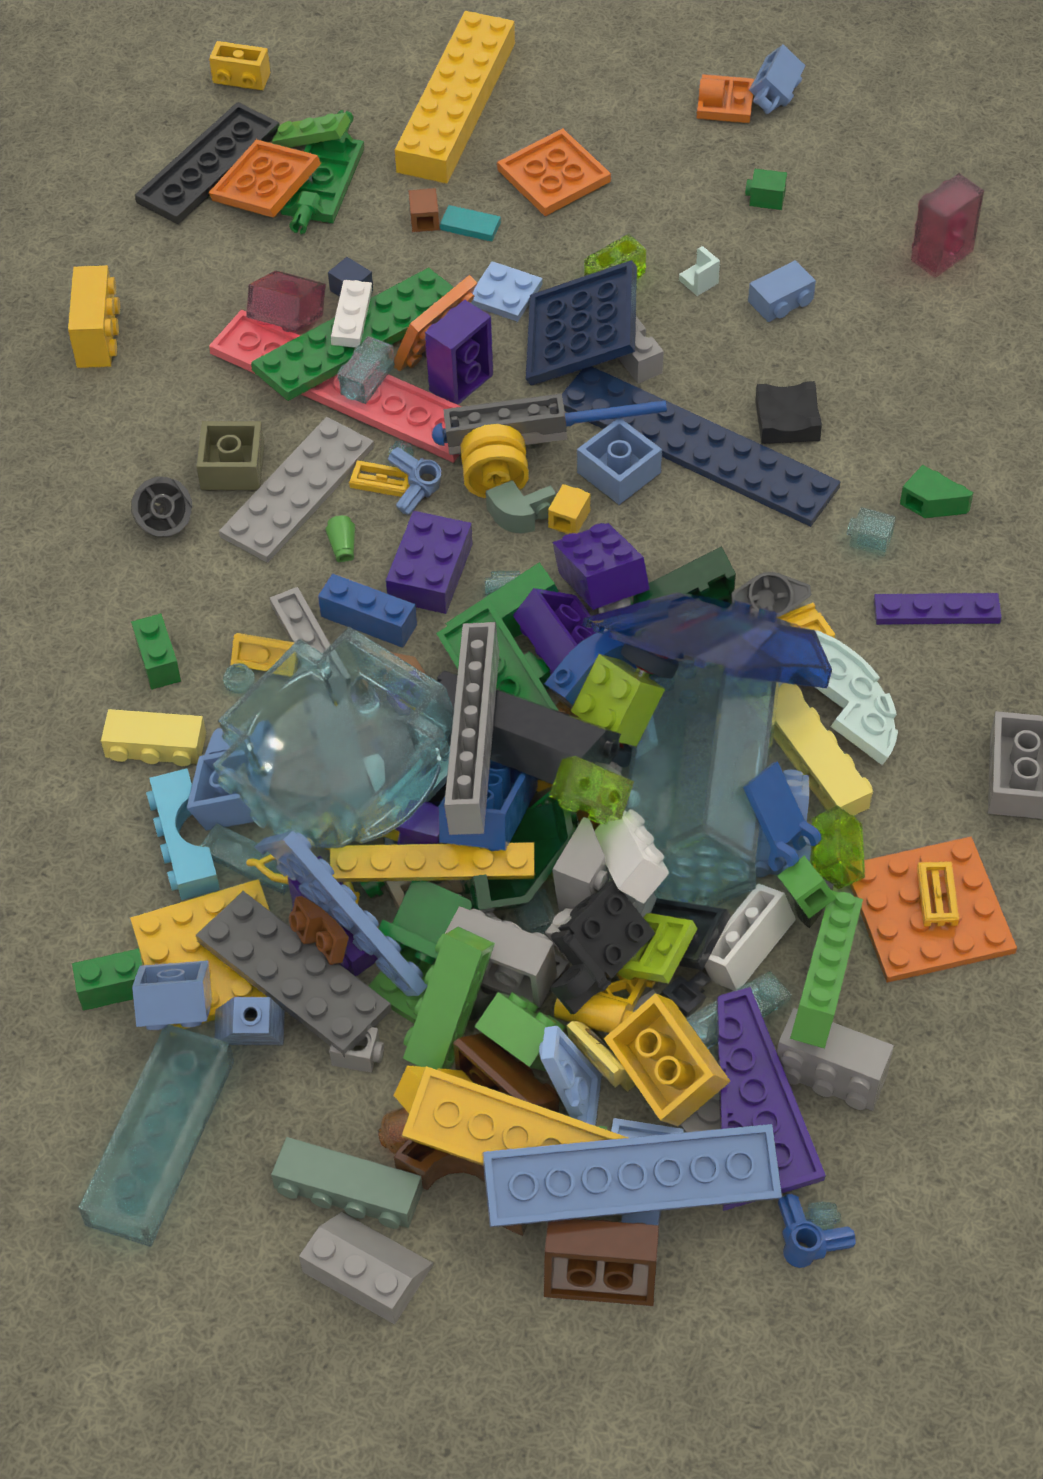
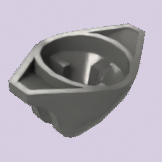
M775 572L761 573L731 593L734 605L763 618L782 616L812 595L809 584Z

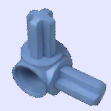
M396 447L390 453L388 461L409 475L408 483L410 485L396 503V507L403 514L410 515L423 497L429 498L432 493L439 489L441 468L433 460L421 458L418 461L401 448ZM423 474H431L435 477V479L432 481H424L420 478V476H422Z

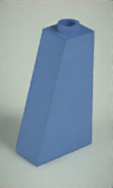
M233 997L215 1010L214 1044L283 1045L285 1011L270 997ZM245 1018H255V1020L250 1022Z

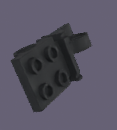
M614 881L607 882L596 894H592L581 901L571 911V919L566 924L558 927L560 932H554L550 935L553 942L572 964L550 987L570 1014H576L591 997L604 991L611 984V981L607 979H612L656 934L626 895L617 888Z

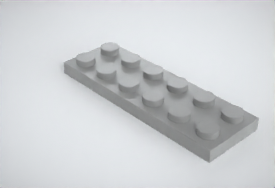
M326 417L219 530L220 537L268 563L354 470L357 460L362 461L374 448V441Z

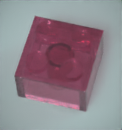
M275 270L249 284L246 317L257 320L256 322L261 325L273 324L282 327V330L286 332H298L301 328L323 316L326 284Z

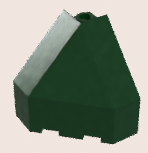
M567 794L560 795L550 804L527 809L510 843H534V879L488 880L487 874L473 876L470 880H460L465 894H471L473 909L485 913L519 908L530 902L553 871V867L578 827L573 799H568Z

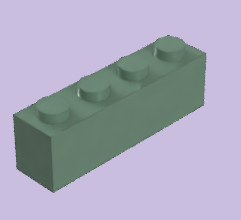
M286 1137L271 1173L274 1188L277 1189L278 1193L287 1198L295 1199L299 1195L311 1199V1202L318 1207L329 1209L332 1205L343 1208L352 1217L362 1219L365 1215L378 1219L382 1225L393 1229L399 1228V1225L409 1228L423 1191L422 1178L419 1175Z

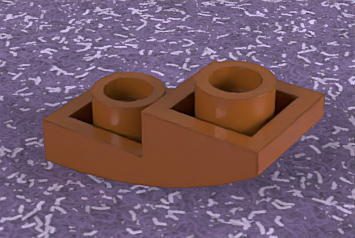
M303 896L296 897L293 911L289 915L291 929L297 933L303 944L316 942L318 950L324 954L330 965L343 963L349 936L337 921L321 907Z

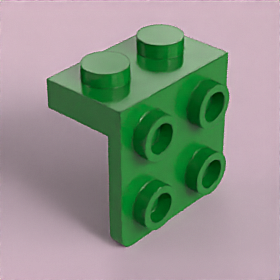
M411 881L393 922L390 923L382 919L378 929L384 936L394 939L400 946L401 951H403L405 946L416 950L414 957L433 965L438 956V953L435 952L436 944L441 935L446 932L459 906L471 910L473 909V903L471 900L432 882Z

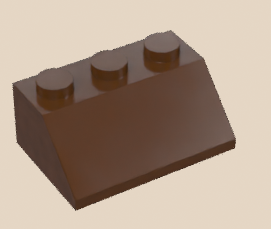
M484 1033L461 1037L453 1042L455 1069L462 1070L473 1083L559 1113V1096L553 1087L547 1083L542 1084L534 1077V1073L529 1066L522 1061L517 1062L509 1055L510 1052Z
M586 1219L548 1222L544 1259V1297L653 1306L659 1225Z

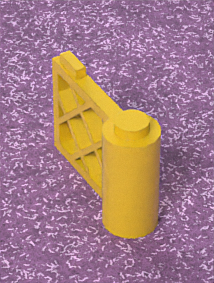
M617 974L620 979L619 981L612 982L604 991L591 997L576 1014H570L557 998L554 1007V1017L567 1022L578 1021L591 1029L610 1033L633 1013V1009L645 988H652L656 981L635 977L632 980H628ZM627 989L630 996L628 999L614 996L612 993Z

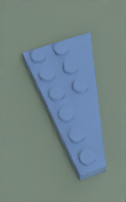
M289 831L266 837L255 846L262 855L268 851L277 860L276 869L284 877L288 876L292 880L297 879L301 883L299 890L307 899L326 911L341 927L343 926L354 935L352 943L360 951L363 950L369 955L374 954L378 958L375 961L377 967L406 996H419L427 988V984L421 979L424 976L422 971L414 963L407 962L400 954L401 948L394 939L389 936L385 937L377 928L379 926L377 919L367 910L363 911L356 904L357 898L353 891L346 885H340L332 876L334 874L332 867L325 860L317 859L311 852L312 846L304 835L299 832Z

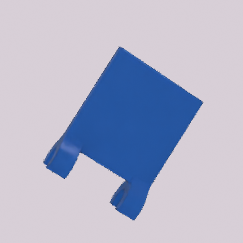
M778 761L771 763L743 787L770 845L771 850L768 862L774 872L784 866L781 857L786 860L788 867L794 866L799 861L797 852L786 844L788 841H792V845L797 851L807 845L803 836L809 839L811 846H815L821 841V834L818 829L804 820Z

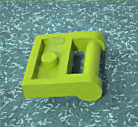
M646 913L643 918L656 934L617 974L628 980H632L635 977L669 984L698 928L693 920Z

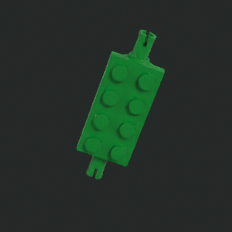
M344 110L338 111L337 114L344 113ZM346 111V114L351 121L341 139L306 145L304 152L318 155L321 164L281 209V215L293 216L289 227L294 233H298L300 226H302L300 234H305L310 220L334 223L364 151V141L353 139L348 134L354 119L349 111Z

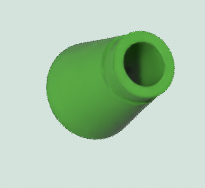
M348 516L332 517L328 520V526L325 531L336 556V561H352L354 559L355 524Z

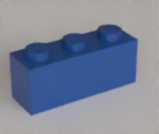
M333 573L318 595L321 617L402 648L417 626L415 604Z

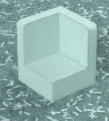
M703 246L697 249L696 264L680 273L679 281L696 296L702 294L719 283L720 260Z

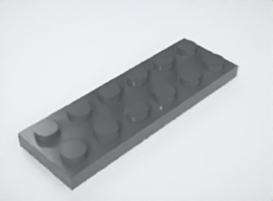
M244 891L196 934L199 944L264 995L270 997L283 1010L325 1043L335 1047L343 1054V1057H345V1053L348 1050H352L365 1037L371 1027H375L392 1010L391 1003L340 964L330 965L324 954L314 944H303L297 933L289 925Z

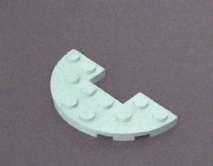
M774 624L772 628L764 629L759 627L752 628L739 635L729 646L728 651L778 688L792 672L798 674L843 708V711L830 727L881 765L887 760L893 751L898 734L894 723V718L897 715L890 693L885 694L877 682L880 678L878 674L851 648L820 631L815 630L812 634L798 630V625Z

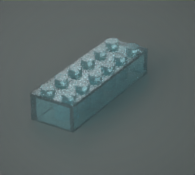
M169 1024L162 1029L78 1207L85 1226L149 1247L152 1246L233 1067L234 1058L230 1043Z

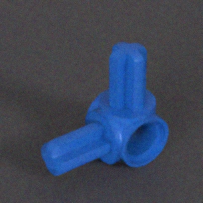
M786 1194L778 1199V1206L786 1227L782 1231L785 1241L783 1254L786 1261L792 1266L804 1268L809 1266L814 1260L823 1259L826 1256V1252L849 1249L855 1246V1233L850 1227L822 1230L811 1221H806L799 1198L796 1195ZM798 1242L805 1243L809 1248L802 1247Z

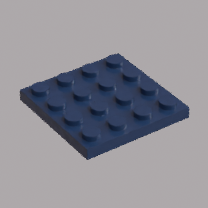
M632 260L530 295L526 380L531 386L635 352L637 267Z

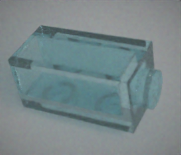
M367 336L363 343L355 348L348 363L342 365L338 372L337 379L340 384L341 395L350 400L366 404L395 366L393 345Z

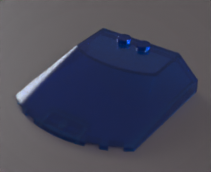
M676 592L586 617L582 624L588 628L593 627V631L604 634L605 629L610 630L609 638L677 660V658L684 659L685 655L694 657V665L701 668L706 667L707 661L726 666L724 674L739 678L827 688L832 673L831 665L815 630L778 619V612L759 608V612L751 610L752 604L739 600H734V603L730 604L715 598Z

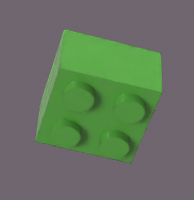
M498 992L475 1025V1028L527 1066L546 1071L539 1054V1046L544 1038L545 1027L558 1026L563 1031L566 1026L551 1015L547 1016L540 1011L539 1013L535 1012L538 1006L525 996H519L514 992H511L510 995Z

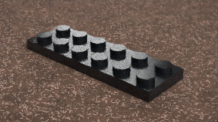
M239 102L235 103L135 194L136 203L179 224L210 196L209 191L256 139L268 142L276 135L280 126L279 122Z

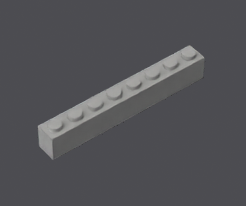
M495 622L465 623L462 627L444 803L449 835L484 834L499 662V646Z

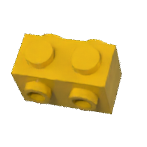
M217 41L209 58L212 81L216 84L264 90L271 73L268 48Z

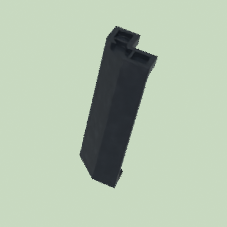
M444 670L437 677L438 684L431 691L424 690L417 697L407 728L451 744L458 674ZM496 688L490 760L567 790L583 793L593 780L595 762L609 765L617 755L620 733Z

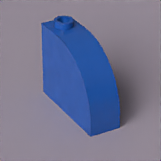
M606 630L586 638L569 652L544 684L572 709L598 654L623 660L635 669L638 668L621 654L626 640L634 637L620 630Z

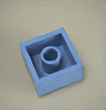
M617 418L577 449V473L618 505L661 473L662 449L621 418Z
M209 961L139 966L132 986L136 1027L146 1026L148 1030H159L167 1027L168 1024L196 1027L201 1025L202 1022H206L212 1003Z

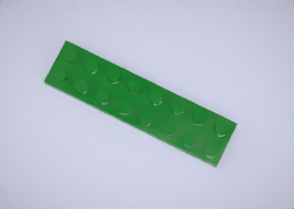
M428 267L370 298L360 348L331 345L334 317L252 361V371L289 401L403 339L410 323L454 287Z

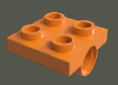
M702 74L697 119L750 123L754 95L749 89L755 79Z

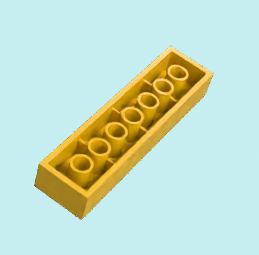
M464 11L395 148L396 173L448 183L515 45V23L513 20Z

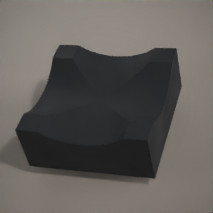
M815 381L803 382L788 387L757 384L755 401L761 444L820 441L822 422L818 410Z

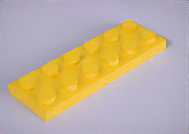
M427 1066L401 1136L482 1166V1153L486 1151L628 1138Z

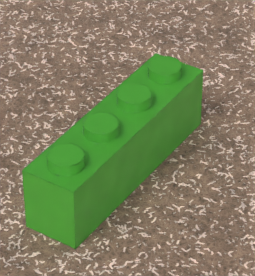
M459 926L441 935L435 947V952L438 953L435 965L429 968L424 983L427 984L425 994L420 997L414 1009V1014L417 1015L415 1024L408 1030L404 1039V1045L407 1047L403 1059L419 1067L427 1066L436 1070L438 1068L450 1069L455 1061L453 1042L464 1035L495 945L494 942Z

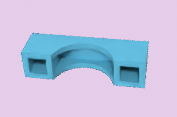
M188 769L149 778L152 791H148L146 794L151 811L158 810L159 817L153 818L157 836H164L166 843L161 844L160 847L164 863H172L173 870L167 872L172 891L179 890L181 900L219 891L220 887L209 847L192 845L179 835L183 823L192 815L187 809L192 788Z

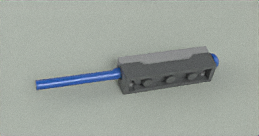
M562 394L448 408L443 409L445 428H442V423L437 424L432 430V438L436 444L445 446L444 443H448L449 455L461 454L460 444L463 438L473 429L491 424L507 425L518 430L525 439V445L567 440V426L583 422L667 412L666 400L565 413Z

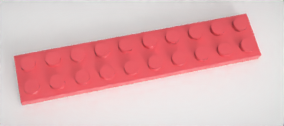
M240 310L209 345L210 354L254 373L251 367L252 361L300 335L244 310ZM362 362L353 365L301 394L452 463L460 455H449L448 443H444L445 446L436 444L432 438V430L439 423H442V428H445L443 409L461 406Z

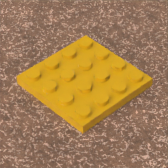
M259 879L130 918L144 965L209 961L212 1003L206 1022L215 1020V1010L233 997H267L199 944L196 939V934L242 891L269 910ZM168 1024L164 1028L165 1035L190 1027H182L181 1024Z

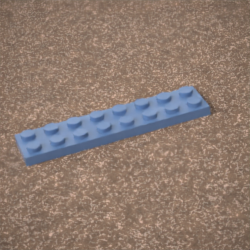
M772 1124L496 1150L482 1153L490 1228L782 1198Z

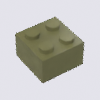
M202 421L196 466L201 490H258L260 488L265 447L261 421Z

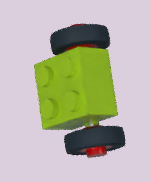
M628 638L621 654L638 668L635 669L623 660L598 654L571 709V712L582 720L621 734L619 751L615 758L612 759V762L623 768H627L630 765L635 754L634 749L629 745H638L665 691L664 687L648 677L649 674L672 679L679 667V662L673 656L666 653L664 647L652 641L644 642L635 638Z

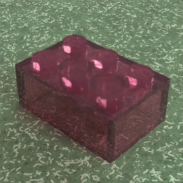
M958 173L950 180H945L930 194H925L918 203L919 209L915 223L911 261L936 278L973 252L984 190Z

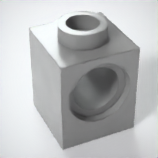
M371 1027L365 1037L356 1045L365 1046L363 1050H348L345 1053V1057L331 1045L329 1050L331 1065L372 1073L374 1063H381L384 1053V1042H380L378 1028Z

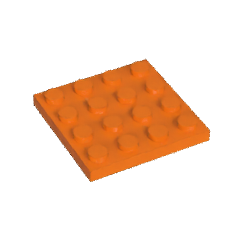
M972 836L845 864V873L854 897L863 899L860 913L886 983L1016 953L1017 946ZM918 862H952L959 914L958 926H951V922H945L944 926H937V923H931V926H924L917 874ZM927 870L931 913H936L931 871ZM938 870L944 913H949L944 870Z

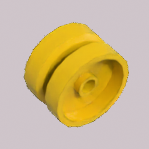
M501 424L484 425L473 429L463 438L460 444L464 485L469 492L478 497L486 498L487 490L511 480L514 481L519 490L524 488L529 480L525 439L518 430Z

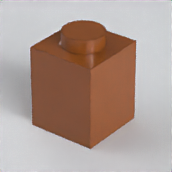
M436 188L408 190L412 232L440 230Z

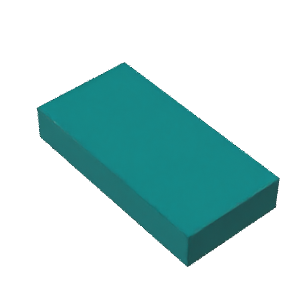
M448 205L440 222V230L492 242L501 224V216Z

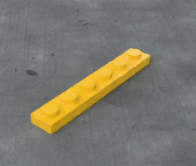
M509 843L506 850L499 851L456 844L330 846V866L334 870L332 876L337 882L470 880L473 876L487 874L488 880L534 879V843Z

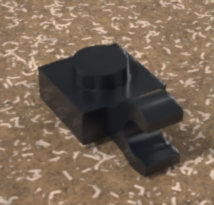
M699 971L689 982L682 976H679L662 990L660 995L673 1000L687 1019L704 1003L706 996L703 994L705 992L703 988L711 981V978L702 971Z

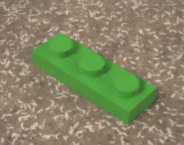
M345 112L339 114L331 113L317 118L309 117L295 122L287 121L278 127L272 143L290 148L341 139L351 120Z

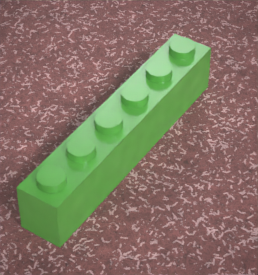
M833 890L831 891L836 899L825 907L790 1039L824 1049L835 1015L863 899L854 897L850 893Z

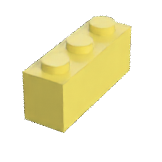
M108 709L101 743L105 757L111 758L114 761L123 762L127 759L142 760L148 764H156L160 761L173 762L178 766H188L190 764H197L199 756H202L206 729L203 716Z

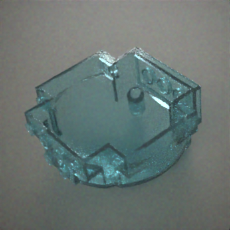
M348 627L323 653L298 639L218 720L224 733L222 738L230 748L213 764L219 776L217 782L226 792L230 794L236 792L239 794L242 801L251 809L250 817L262 828L270 827L275 835L289 831L299 832L315 848H342L353 841L363 844L399 827L426 801L438 779L441 770L440 763L449 759L450 741L448 736L452 733L454 709L445 686L351 627Z

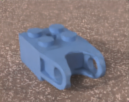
M266 719L256 720L250 726L247 734L238 741L235 740L234 734L228 730V727L217 728L212 734L205 755L199 756L187 809L206 831L263 820L275 757V735L270 723Z

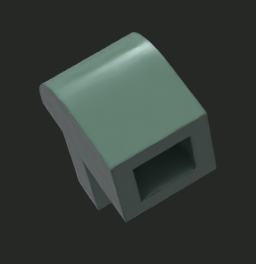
M511 480L486 491V507L494 521L501 528L514 533H528L535 531L536 519L548 518V509L556 497V493L550 485L523 496L514 481Z

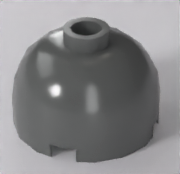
M156 476L144 481L135 490L131 500V514L135 523L145 533L155 537H168L180 532L190 520L192 499L188 490L179 481L168 477Z

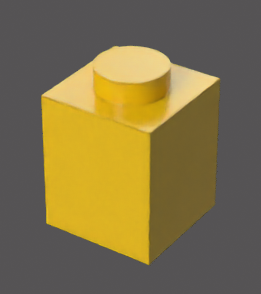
M563 484L548 509V527L566 534H578L590 513L591 493Z

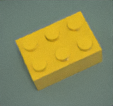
M108 265L73 267L68 332L77 368L111 367L112 356H117L116 339H113V336L119 334V324L115 314H120L119 297H114V294H116L115 277H110Z
M655 993L604 1038L660 1121L679 1126L731 1082L674 1001Z

